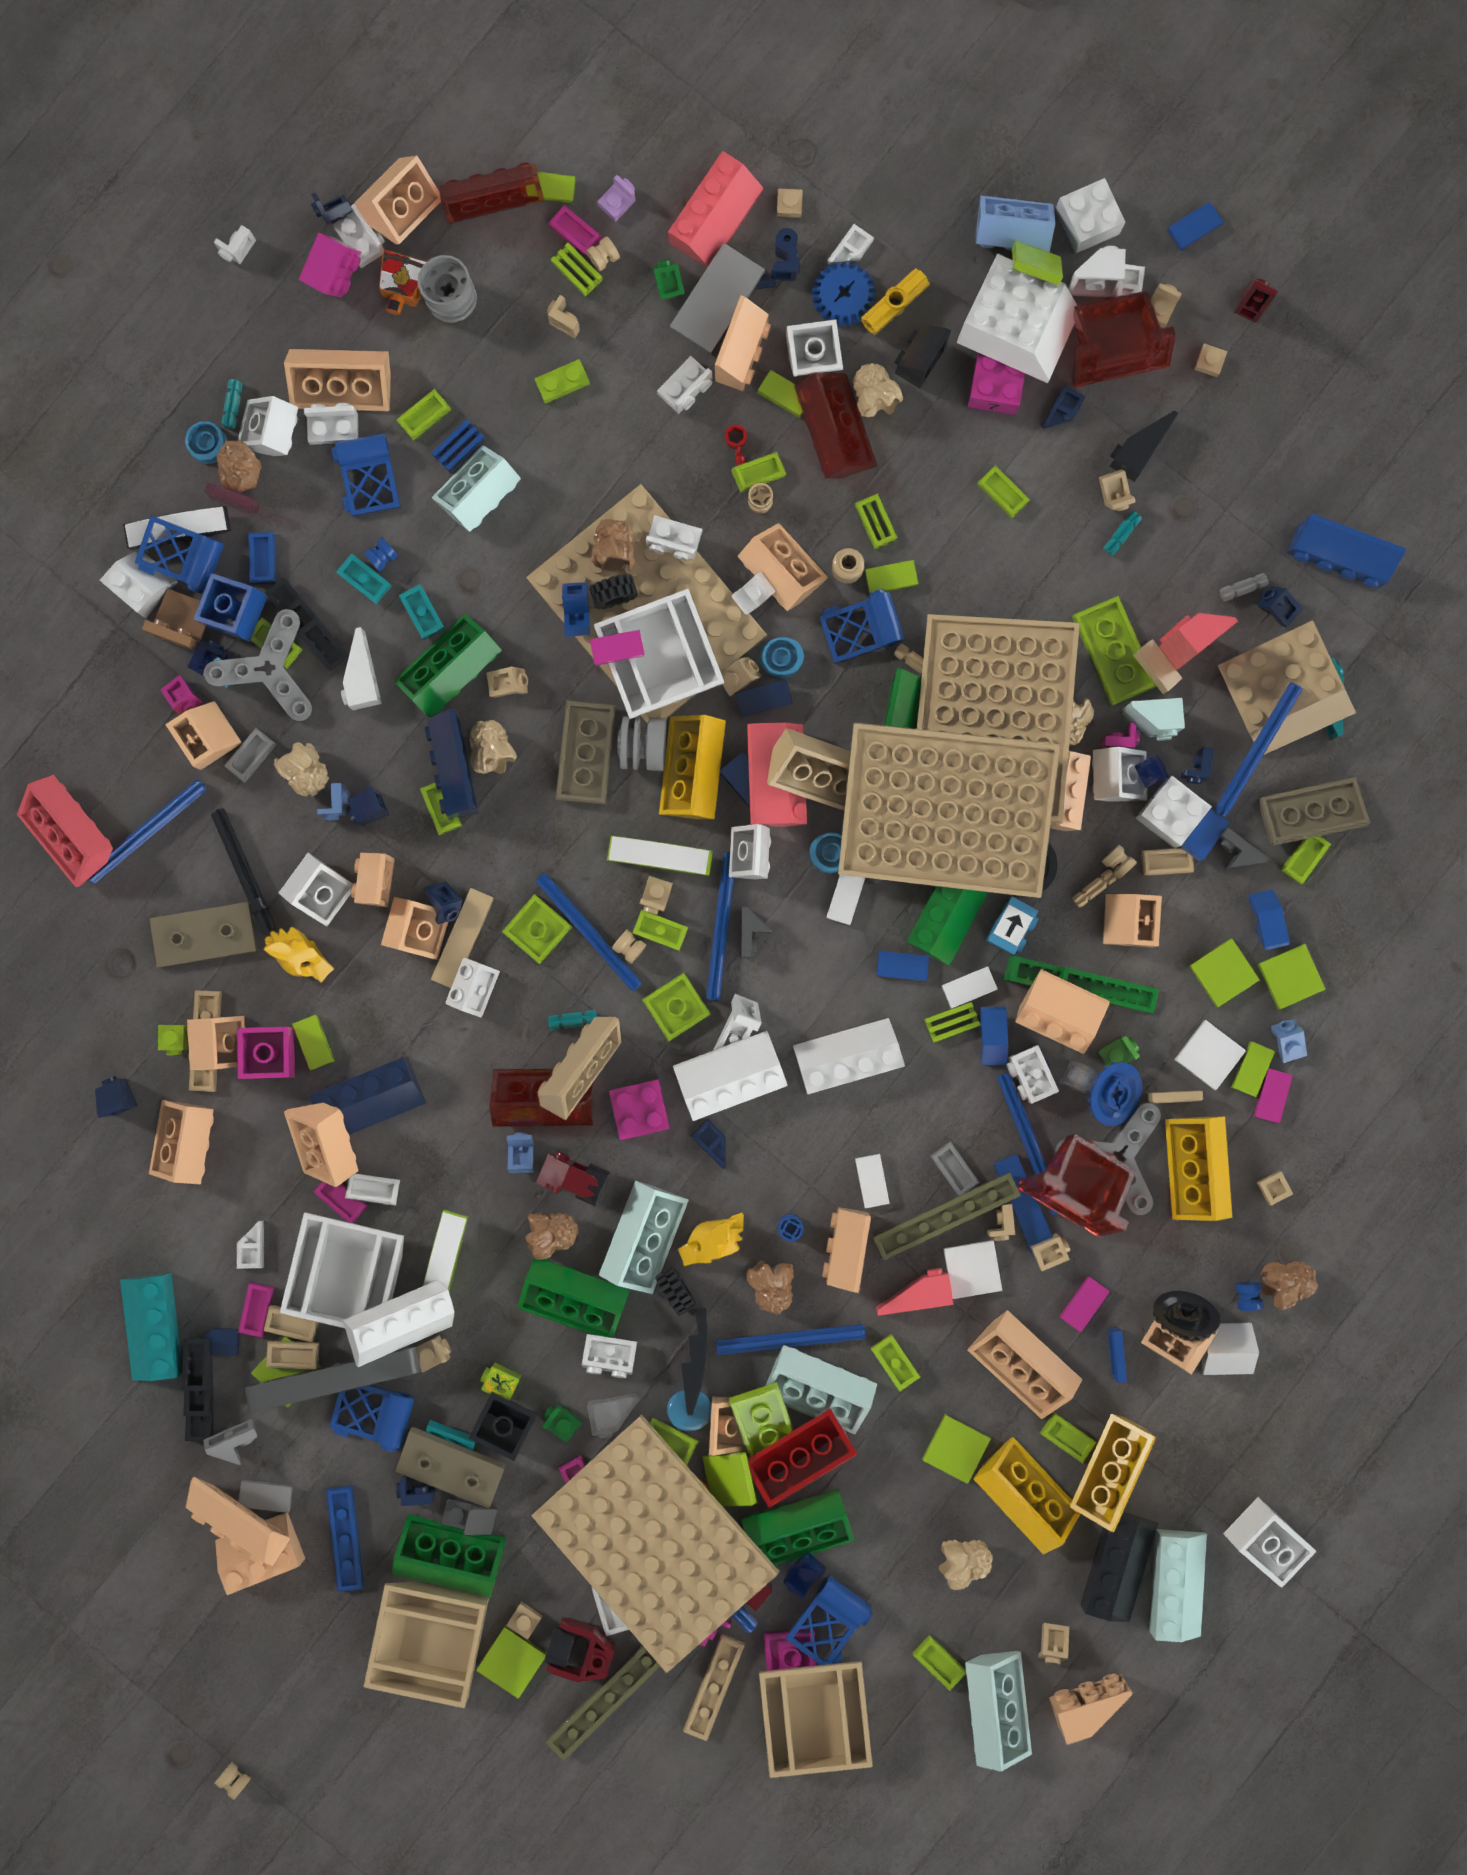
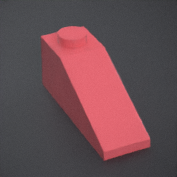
M942 1268L927 1270V1274L919 1276L876 1306V1313L879 1316L954 1305L949 1274L946 1271L942 1272Z

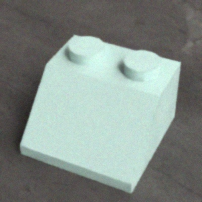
M1182 698L1132 701L1122 709L1124 717L1131 723H1136V727L1148 737H1156L1157 741L1170 740L1172 736H1177V733L1185 728Z

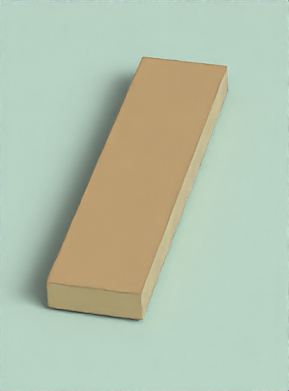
M470 888L431 980L449 988L452 987L462 959H468L494 901L493 897Z
M195 990L193 1019L220 1017L222 992ZM217 1069L190 1070L189 1091H216Z
M721 1633L683 1732L707 1741L744 1649V1642Z

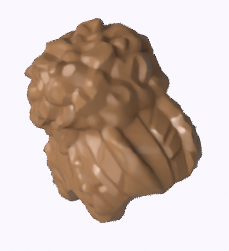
M243 440L225 441L216 455L220 483L225 489L238 492V494L256 488L262 466L255 457V453L252 452Z
M612 519L600 521L593 536L596 544L593 546L591 562L595 567L601 570L621 571L628 565V571L631 570L634 566L635 558L633 545L631 544L633 541V530L630 525L623 523V521Z
M540 1212L528 1215L532 1232L525 1237L526 1241L530 1243L527 1245L528 1249L532 1251L533 1257L537 1260L548 1259L555 1251L569 1249L574 1244L576 1235L579 1234L577 1223L567 1213L558 1212L547 1215Z
M762 1260L754 1268L747 1270V1282L756 1290L755 1301L760 1310L780 1314L783 1310L788 1309L793 1297L791 1292L792 1286L790 1285L794 1278L792 1264L779 1263L771 1268Z
M1293 1261L1287 1265L1272 1262L1265 1265L1260 1273L1263 1280L1261 1293L1273 1296L1274 1306L1280 1311L1295 1306L1298 1300L1309 1298L1318 1288L1315 1269H1311V1266L1303 1261Z

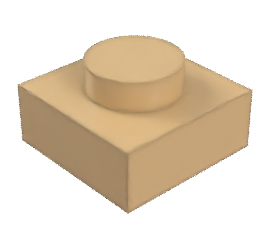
M778 189L777 217L801 218L803 190Z
M1203 344L1194 370L1218 377L1227 351Z
M1281 1171L1257 1182L1268 1205H1273L1293 1195Z
M521 1601L506 1626L528 1640L541 1620L542 1614Z

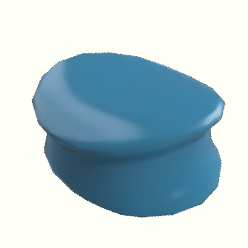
M200 421L192 425L185 436V445L191 456L204 464L216 463V455L225 441H227L223 430L209 421Z
M777 637L768 641L760 652V664L767 674L778 678L790 677L796 674L804 660V653L800 644L788 637Z
M826 833L818 836L811 844L809 850L810 860L823 873H836L839 871L841 834Z
M684 1390L674 1394L668 1402L667 1415L678 1430L685 1432L696 1431L708 1424L711 1418V1402L701 1391L693 1415H687Z

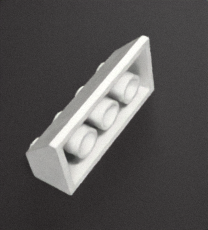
M889 1018L793 1045L806 1094L905 1067Z
M768 1031L673 1066L693 1121L788 1086Z
M437 1280L343 1320L356 1366L360 1367L451 1327L455 1312L448 1289Z

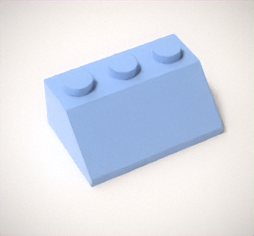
M980 196L976 244H980L984 248L998 246L1012 251V246L1015 240L1050 252L1055 227L1053 204Z

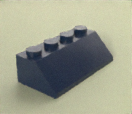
M450 709L428 718L429 726L425 727L427 741H432L433 751H429L432 766L437 765L438 775H434L436 788L442 791L443 799L439 800L441 813L446 814L449 820L456 817L461 818L479 814L460 717L455 709Z
M402 1057L309 1095L312 1105L325 1103L340 1109L344 1116L343 1122L349 1135L426 1104L408 1057Z

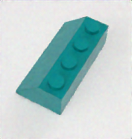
M172 1273L120 1279L132 1380L156 1381L176 1378L183 1373Z

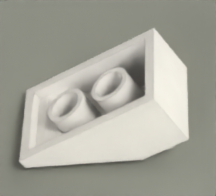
M1259 1497L1223 1533L1239 1552L1281 1588L1316 1552L1309 1543Z

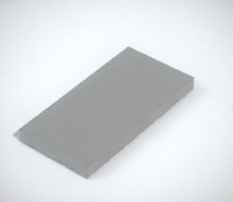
M723 243L671 323L670 329L712 355L729 328L740 296L749 298L764 275L765 269Z

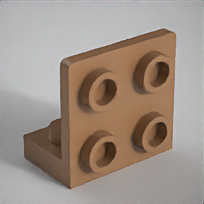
M167 589L154 623L145 620L142 630L151 636L197 653L207 628L193 620L200 600Z

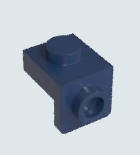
M316 192L311 194L315 201L311 203V206L317 218L322 216L326 223L334 219L336 221L342 220L347 217L348 212L352 211L344 194L324 205L321 204Z

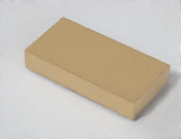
M1153 639L1148 641L1133 655L1162 694L1168 692L1182 679Z
M1182 848L1141 851L1143 876L1194 872L1193 856Z
M1199 1090L1147 1093V1101L1149 1103L1203 1100V1091Z
M269 1306L264 1331L312 1343L315 1341L319 1322L280 1313L281 1307Z
M269 1340L267 1342L266 1367L318 1369L320 1343Z

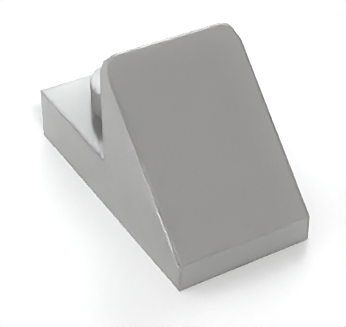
M247 1420L204 1439L206 1454L240 1465V1458L236 1447L248 1445L258 1437L253 1420Z

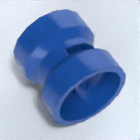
M383 537L376 542V547L368 548L364 552L365 556L379 572L385 568L388 560L394 561L398 557L397 553Z
M794 1214L782 1216L778 1222L779 1234L787 1241L799 1239L803 1233V1224L800 1218Z
M1241 1282L1235 1284L1236 1292L1239 1294L1238 1310L1255 1311L1264 1309L1263 1300L1260 1298V1292L1262 1291L1261 1282Z

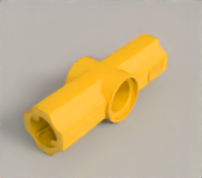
M915 268L899 284L888 289L886 295L861 317L864 327L870 333L876 335L891 320L900 316L905 308L930 286L926 275L921 270ZM896 298L901 301V304L893 305L889 300Z

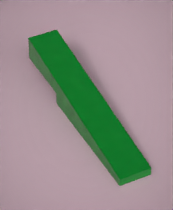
M1009 956L1004 981L1031 986L1042 969L1110 1001L1109 1004L1154 1014L1159 989L1017 956Z

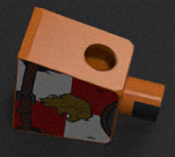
M384 250L379 290L382 297L389 300L386 308L387 312L400 315L403 304L413 307L417 306L422 296L418 287V274L426 263L425 261Z

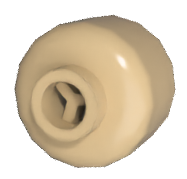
M845 548L834 556L832 573L838 581L851 584L856 582L863 573L864 559L857 550Z

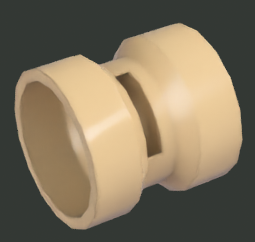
M607 236L600 240L599 245L596 247L591 246L586 250L591 263L599 272L606 268L607 263L610 261L615 262L620 258L616 247Z
M757 483L749 490L748 505L755 513L763 514L768 512L773 503L772 489L767 484Z
M1120 844L1111 850L1101 861L1106 867H1111L1114 870V875L1118 879L1122 878L1137 863L1133 857H1129L1124 853L1125 849Z
M627 929L615 942L612 949L616 953H622L625 956V960L632 964L647 945L641 940L637 941L633 933Z
M231 1762L214 1784L219 1788L227 1790L228 1796L234 1800L251 1778L245 1773L241 1774L238 1771V1767ZM237 1777L236 1781H235V1782L232 1784V1786L230 1787L229 1785H230V1784L233 1782V1780Z

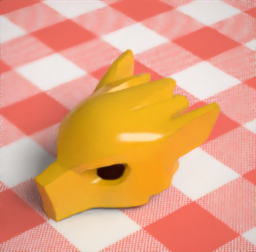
M290 927L288 932H285L282 928L279 929V933L272 931L270 932L271 935L265 939L266 946L263 950L276 958L285 972L292 976H313L322 983L326 976L334 970V967L323 957L314 941H309L304 933H301L294 927Z
M743 1213L733 1215L728 1219L706 1221L697 1225L691 1233L688 1243L678 1248L684 1266L695 1263H711L712 1259H719L738 1251L740 1247L737 1245V1242L742 1240L739 1233L743 1231Z

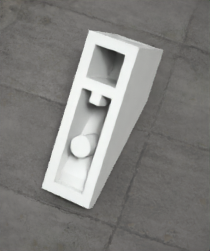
M361 627L355 630L343 679L344 690H341L344 705L348 704V707L352 710L382 704L366 633Z

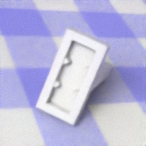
M737 994L734 995L731 1002L732 1012L714 1050L749 1038L752 1030L758 1031L762 1023L758 1002Z

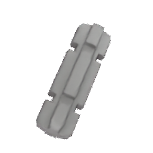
M1261 573L1253 578L1250 577L1234 583L1232 586L1223 587L1219 590L1221 599L1226 602L1234 597L1253 592L1256 588H1264L1269 584L1266 574Z

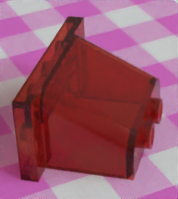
M1147 291L1074 306L1073 317L1079 341V347L1075 348L1072 373L1074 388L1170 367L1176 332L1174 326L1161 329Z
M1072 1134L1065 1138L1043 1173L1021 1179L1017 1188L1095 1236L1102 1237L1126 1231L1129 1222L1121 1218L1119 1214L1136 1171L1118 1161L1115 1155L1105 1153L1097 1148L1094 1142L1084 1140L1078 1135Z

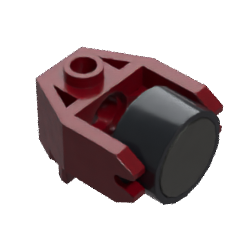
M556 1151L555 1154H548L536 1183L556 1194L566 1189L575 1193L576 1199L596 1206L604 1191L610 1171L591 1163L587 1167L570 1160L569 1155Z
M562 1617L561 1623H556L545 1656L544 1662L548 1663L546 1671L575 1682L606 1678L616 1643L609 1636H605L597 1625L594 1626L572 1618ZM576 1634L586 1637L589 1642L584 1662L579 1667L567 1664Z

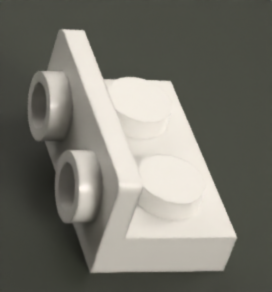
M355 204L351 205L353 212L344 219L334 223L333 227L344 243L361 251L359 267L363 268L383 255L384 248L382 244L385 241L379 232L372 230Z
M690 356L657 390V394L679 414L683 409L688 410L696 400L695 396L700 391L704 393L711 386L712 371L709 368L705 369Z
M337 403L334 407L314 404L311 405V408H304V414L307 417L308 443L310 445L335 444V442L359 438L358 413L350 404Z
M654 515L649 535L645 540L646 546L650 547L649 550L655 553L664 554L665 551L674 554L675 558L683 561H688V558L694 560L702 529Z
M463 958L446 1004L482 1018L500 971Z
M1039 1045L1008 1057L1010 1063L1006 1065L1012 1078L1017 1077L1020 1084L1017 1090L1022 1100H1027L1028 1103L1032 1104L1059 1092Z
M587 1334L582 1367L587 1368V1373L601 1375L602 1371L612 1372L611 1376L626 1378L627 1375H632L637 1342Z

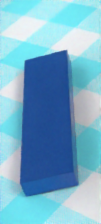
M1014 1154L993 1163L998 1177L1010 1172L1021 1196L1009 1202L1012 1204L1014 1214L1033 1257H1035L1030 1246L1053 1236L1018 1155Z
M353 1485L328 1488L326 1492L337 1592L363 1589L364 1579Z

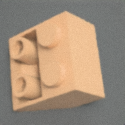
M215 701L187 710L165 724L192 766L199 770L204 769L242 744V741Z
M1106 894L1103 944L1158 947L1162 896Z
M1154 1320L1141 1343L1192 1375L1216 1334H1212L1209 1339L1203 1337L1201 1341L1195 1338L1189 1341L1187 1337L1179 1338L1177 1334L1170 1335L1169 1330L1161 1329V1324L1156 1323V1320Z

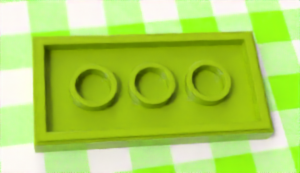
M1119 596L1072 615L1074 623H1080L1079 635L1111 707L1157 687L1133 656L1141 646Z

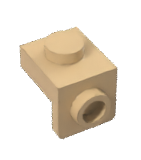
M1121 469L1099 477L1106 507L1114 511H1122L1129 508V504L1136 502L1135 497L1130 495L1124 470Z
M749 657L738 659L721 672L724 680L722 685L729 696H734L735 693L741 691L751 682L761 678L757 664Z

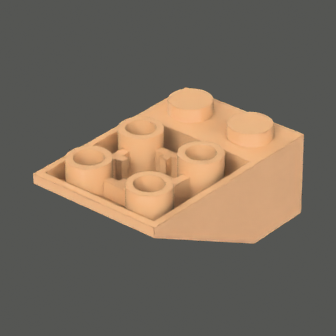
M1108 1674L1101 1681L1094 1683L1087 1681L1081 1683L1078 1686L1079 1688L1073 1690L1062 1689L1055 1692L1054 1696L1049 1697L1058 1727L1067 1745L1092 1737L1132 1696V1691L1122 1674Z

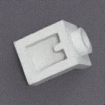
M241 225L239 230L232 234L229 245H226L217 238L214 244L219 250L218 254L228 262L234 260L241 264L256 239L249 229Z
M759 572L741 589L736 591L732 598L744 614L748 615L770 598L776 590L764 574Z

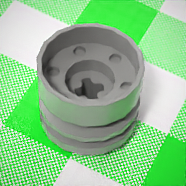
M448 255L431 258L422 266L418 274V287L432 315L436 319L448 323H455L468 317L476 306L477 293L467 267L459 259Z
M623 716L622 725L618 732L617 746L620 768L628 769L629 758H633V770L638 769L640 759H645L648 771H664L666 719L649 718L647 729H642L640 717L635 718L634 728H630V718Z

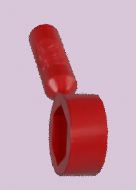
M732 425L725 432L726 444L730 448L736 449V466L745 463V457L741 453L740 448L747 441V433L740 425ZM734 430L743 434V439L738 444L729 441L728 435Z

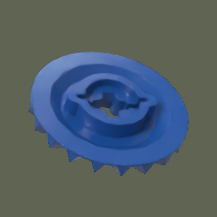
M837 262L834 265H828L815 279L812 289L813 304L819 315L826 321L836 320L839 326L854 325L859 323L861 317L874 306L876 286L866 269L863 270L858 264ZM850 287L848 293L850 297L843 296L838 299L840 295L839 289L845 290Z
M1112 1062L1110 1066H1104L1103 1072H1097L1098 1079L1092 1081L1094 1087L1088 1090L1091 1097L1087 1100L1091 1104L1089 1110L1093 1113V1118L1107 1126L1119 1125L1131 1117L1142 1095V1080L1137 1069L1125 1062ZM1116 1089L1117 1093H1115L1113 1097H1111V1094L1114 1093Z

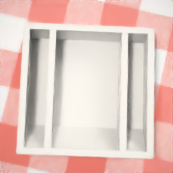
M997 254L964 322L957 343L1048 383L1080 309L1065 283L1060 282V285H1055L1014 270L1013 260Z
M689 589L594 624L598 638L640 630L645 656L608 663L630 719L724 684Z
M305 1212L280 1313L345 1328L343 1320L392 1300L402 1261L404 1235Z

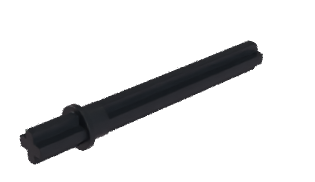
M219 808L212 811V819L251 906V915H255L263 935L275 931L277 928L268 910L270 905H266L225 809Z

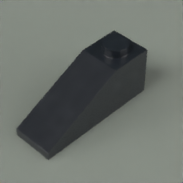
M1174 410L1127 438L1123 446L1117 444L1110 455L1114 460L1109 467L1116 471L1124 470L1126 477L1135 482L1175 420L1178 412Z

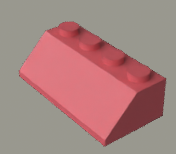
M722 151L669 229V244L708 268L722 244H727L762 193L763 187L743 163Z
M1198 613L1193 618L1187 615L1160 639L1162 644L1159 648L1174 668L1178 670L1231 628L1238 620L1235 617Z
M787 722L747 724L751 825L761 824L764 826L790 827L807 824L806 798L770 786L767 783L774 745L786 728L804 734V725Z
M54 775L27 785L17 816L75 887L81 886L108 862L113 850L110 841L103 836L94 821L85 814L80 804L67 792L66 787Z

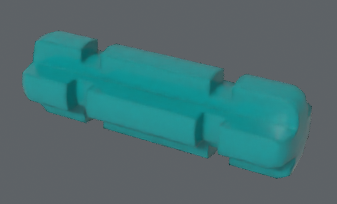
M229 379L227 389H229V392H226L223 409L225 415H222L221 421L223 427L235 429L237 419H235V416H238L241 399L239 393H242L243 387L241 381Z
M1131 511L1111 539H1109L1103 548L1106 553L1111 556L1115 555L1120 546L1132 533L1134 527L1142 519L1137 512Z
M588 1010L584 1014L581 1011L562 1014V1017L552 1015L548 1017V1025L552 1031L560 1030V1027H564V1029L581 1027L586 1023L590 1024L597 1017V1013L595 1010Z

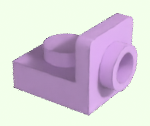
M618 175L613 178L614 184L597 201L598 206L615 222L636 201L635 188L632 183L626 178L622 180Z

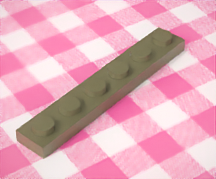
M1010 1172L889 1228L873 1236V1239L883 1260H886L1021 1196Z
M642 1645L546 1739V1744L564 1761L660 1665Z

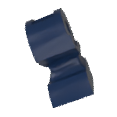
M791 228L780 230L775 239V255L784 261L777 260L773 264L771 278L774 280L796 281V276L800 272L797 250L798 236Z

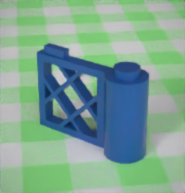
M385 433L335 442V448H332L334 462L339 463L341 466L347 494L346 497H342L346 513L350 512L351 516L354 517L401 507ZM386 464L387 475L381 482L372 476L371 473L376 466ZM368 467H370L369 470H368V472H366L365 470H363V468H368ZM359 470L365 474L358 487L350 482L348 471ZM369 477L380 484L373 497L361 490ZM388 480L390 482V487L386 485ZM351 486L356 489L353 494ZM383 487L392 492L394 502L382 504L376 500ZM361 492L371 500L365 508L356 510L354 500L358 493ZM374 502H376L377 504H379V505H377V506H372V504H373Z
M151 515L135 563L139 564L138 570L151 575L154 574V571L160 572L187 583L189 590L202 593L206 588L211 573L214 574L224 543ZM158 523L165 526L169 536L156 542L152 534L154 524ZM170 528L173 529V530H176V531H178V532L175 533V534H172ZM180 534L193 537L190 547L180 551L174 537ZM149 538H151L153 543L147 546ZM171 539L177 553L164 558L158 544ZM155 546L161 560L153 564L142 560L145 550ZM188 551L186 559H184L182 554ZM179 555L183 563L181 574L171 571L166 561ZM163 562L165 568H162L157 565Z
M884 589L876 590L870 593V598L848 607L838 610L837 606L822 610L824 615L819 616L835 664L905 641L890 592H884ZM864 608L866 618L862 626L849 620L853 611ZM848 613L846 618L841 616ZM836 617L844 621L838 634L828 629L826 620ZM867 622L869 623L871 630L865 628ZM847 623L860 629L854 642L841 636ZM865 631L873 635L875 644L864 647L857 644L862 632ZM831 635L836 637L834 643L832 641ZM839 639L852 644L847 654L837 656L835 647ZM855 646L860 648L859 650L853 651Z
M366 1385L357 1388L361 1397L350 1403L346 1390L338 1393L329 1426L334 1429L333 1434L343 1437H349V1434L377 1441L381 1445V1449L395 1452L396 1448L402 1447L415 1399L413 1395L400 1391H391L374 1385ZM372 1393L383 1395L381 1406L375 1410L367 1398ZM363 1400L369 1413L358 1418L352 1405ZM348 1409L354 1420L349 1425L338 1423L340 1412ZM371 1415L376 1424L374 1433L365 1431L360 1421Z
M828 1575L785 1638L820 1665L838 1664L843 1657L840 1651L856 1628L861 1624L865 1626L871 1619L873 1614L870 1611L871 1605L831 1575ZM816 1605L825 1610L827 1620L812 1622L810 1613ZM829 1614L832 1615L834 1619H829ZM808 1618L809 1623H804L805 1620ZM841 1622L848 1627L843 1636L832 1637L830 1624ZM828 1625L830 1638L815 1640L813 1627ZM810 1628L812 1641L801 1643L794 1638L799 1629ZM831 1643L832 1652L826 1660L817 1655L815 1645ZM808 1646H813V1651Z

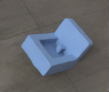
M331 783L332 808L317 809V814L324 817L326 821L340 820L339 816H347L346 804H349V789H346V786L342 783Z
M1294 1019L1285 1020L1271 1026V1031L1277 1038L1279 1058L1283 1063L1307 1056L1304 1031Z
M515 1133L514 1135L507 1136L508 1173H534V1141L532 1135Z

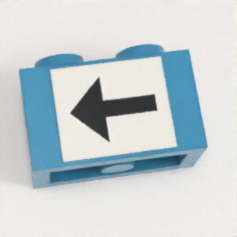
M1013 896L1009 897L985 942L1010 956L1015 955L1016 952L1020 953L1027 942L1024 936L1028 930L1032 931L1039 920V918L1035 917L1038 910Z

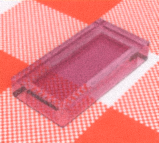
M210 483L206 484L204 492L211 499L257 514L260 506L253 498Z

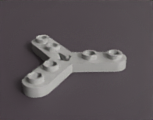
M289 609L278 612L259 656L210 662L204 669L205 680L213 686L263 682L289 717L296 721L307 719L311 715L312 705L283 668L300 625L298 615ZM264 661H269L270 665H275V670H272L269 676L266 675L265 671H254V668L264 666Z
M1142 1103L1129 1117L1112 1143L1063 1139L1056 1146V1156L1061 1162L1066 1164L1110 1168L1128 1209L1137 1215L1147 1214L1153 1207V1199L1134 1157L1161 1119L1160 1110L1154 1104ZM1126 1145L1127 1149H1124L1122 1153L1124 1160H1118L1115 1163V1157L1112 1155L1113 1152H1120Z

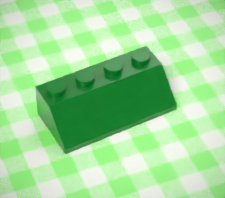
M465 613L398 676L394 682L428 718H431L438 714L449 700L457 696L470 680L475 679L488 663L494 661L502 650Z
M897 668L892 680L884 726L915 729L918 722L922 677Z
M935 886L905 943L950 966L988 892Z
M534 1258L525 1278L517 1309L590 1335L613 1338L630 1290L595 1276L578 1272L573 1268L553 1263L548 1259L537 1260Z
M839 1489L825 1491L821 1495L803 1498L796 1503L778 1506L771 1511L752 1514L748 1518L742 1519L744 1532L774 1566L855 1541Z
M408 1514L393 1559L392 1575L491 1598L498 1576L506 1537L493 1534L464 1535V1529L441 1524L442 1522Z

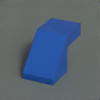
M587 582L562 584L565 637L590 635Z
M1274 890L1249 895L1248 902L1257 918L1256 933L1264 950L1289 945L1290 941L1283 909Z
M1006 1006L981 1007L979 1026L982 1037L981 1064H1007L1008 1029Z

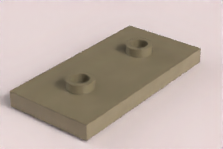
M566 700L556 800L606 805L616 705Z
M1356 777L1263 796L1257 800L1271 846L1365 827L1370 824Z
M249 902L149 918L157 968L258 951Z
M412 1427L395 1472L483 1507L490 1508L506 1464Z

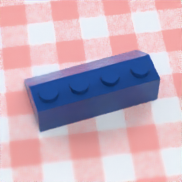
M1311 513L1297 526L1287 554L1294 556L1293 558L1299 562L1317 564V568L1321 570H1333L1340 573V576L1345 579H1357L1364 582L1365 586L1376 589L1389 582L1404 556L1406 548Z

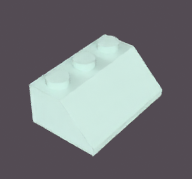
M482 445L433 495L432 499L459 525L470 532L473 528L478 527L482 519L498 506L499 501L516 487L521 478L503 457Z

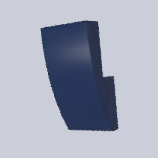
M787 679L735 693L741 718L793 704Z

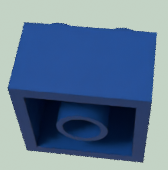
M211 573L193 620L209 629L250 642L267 595L253 586Z

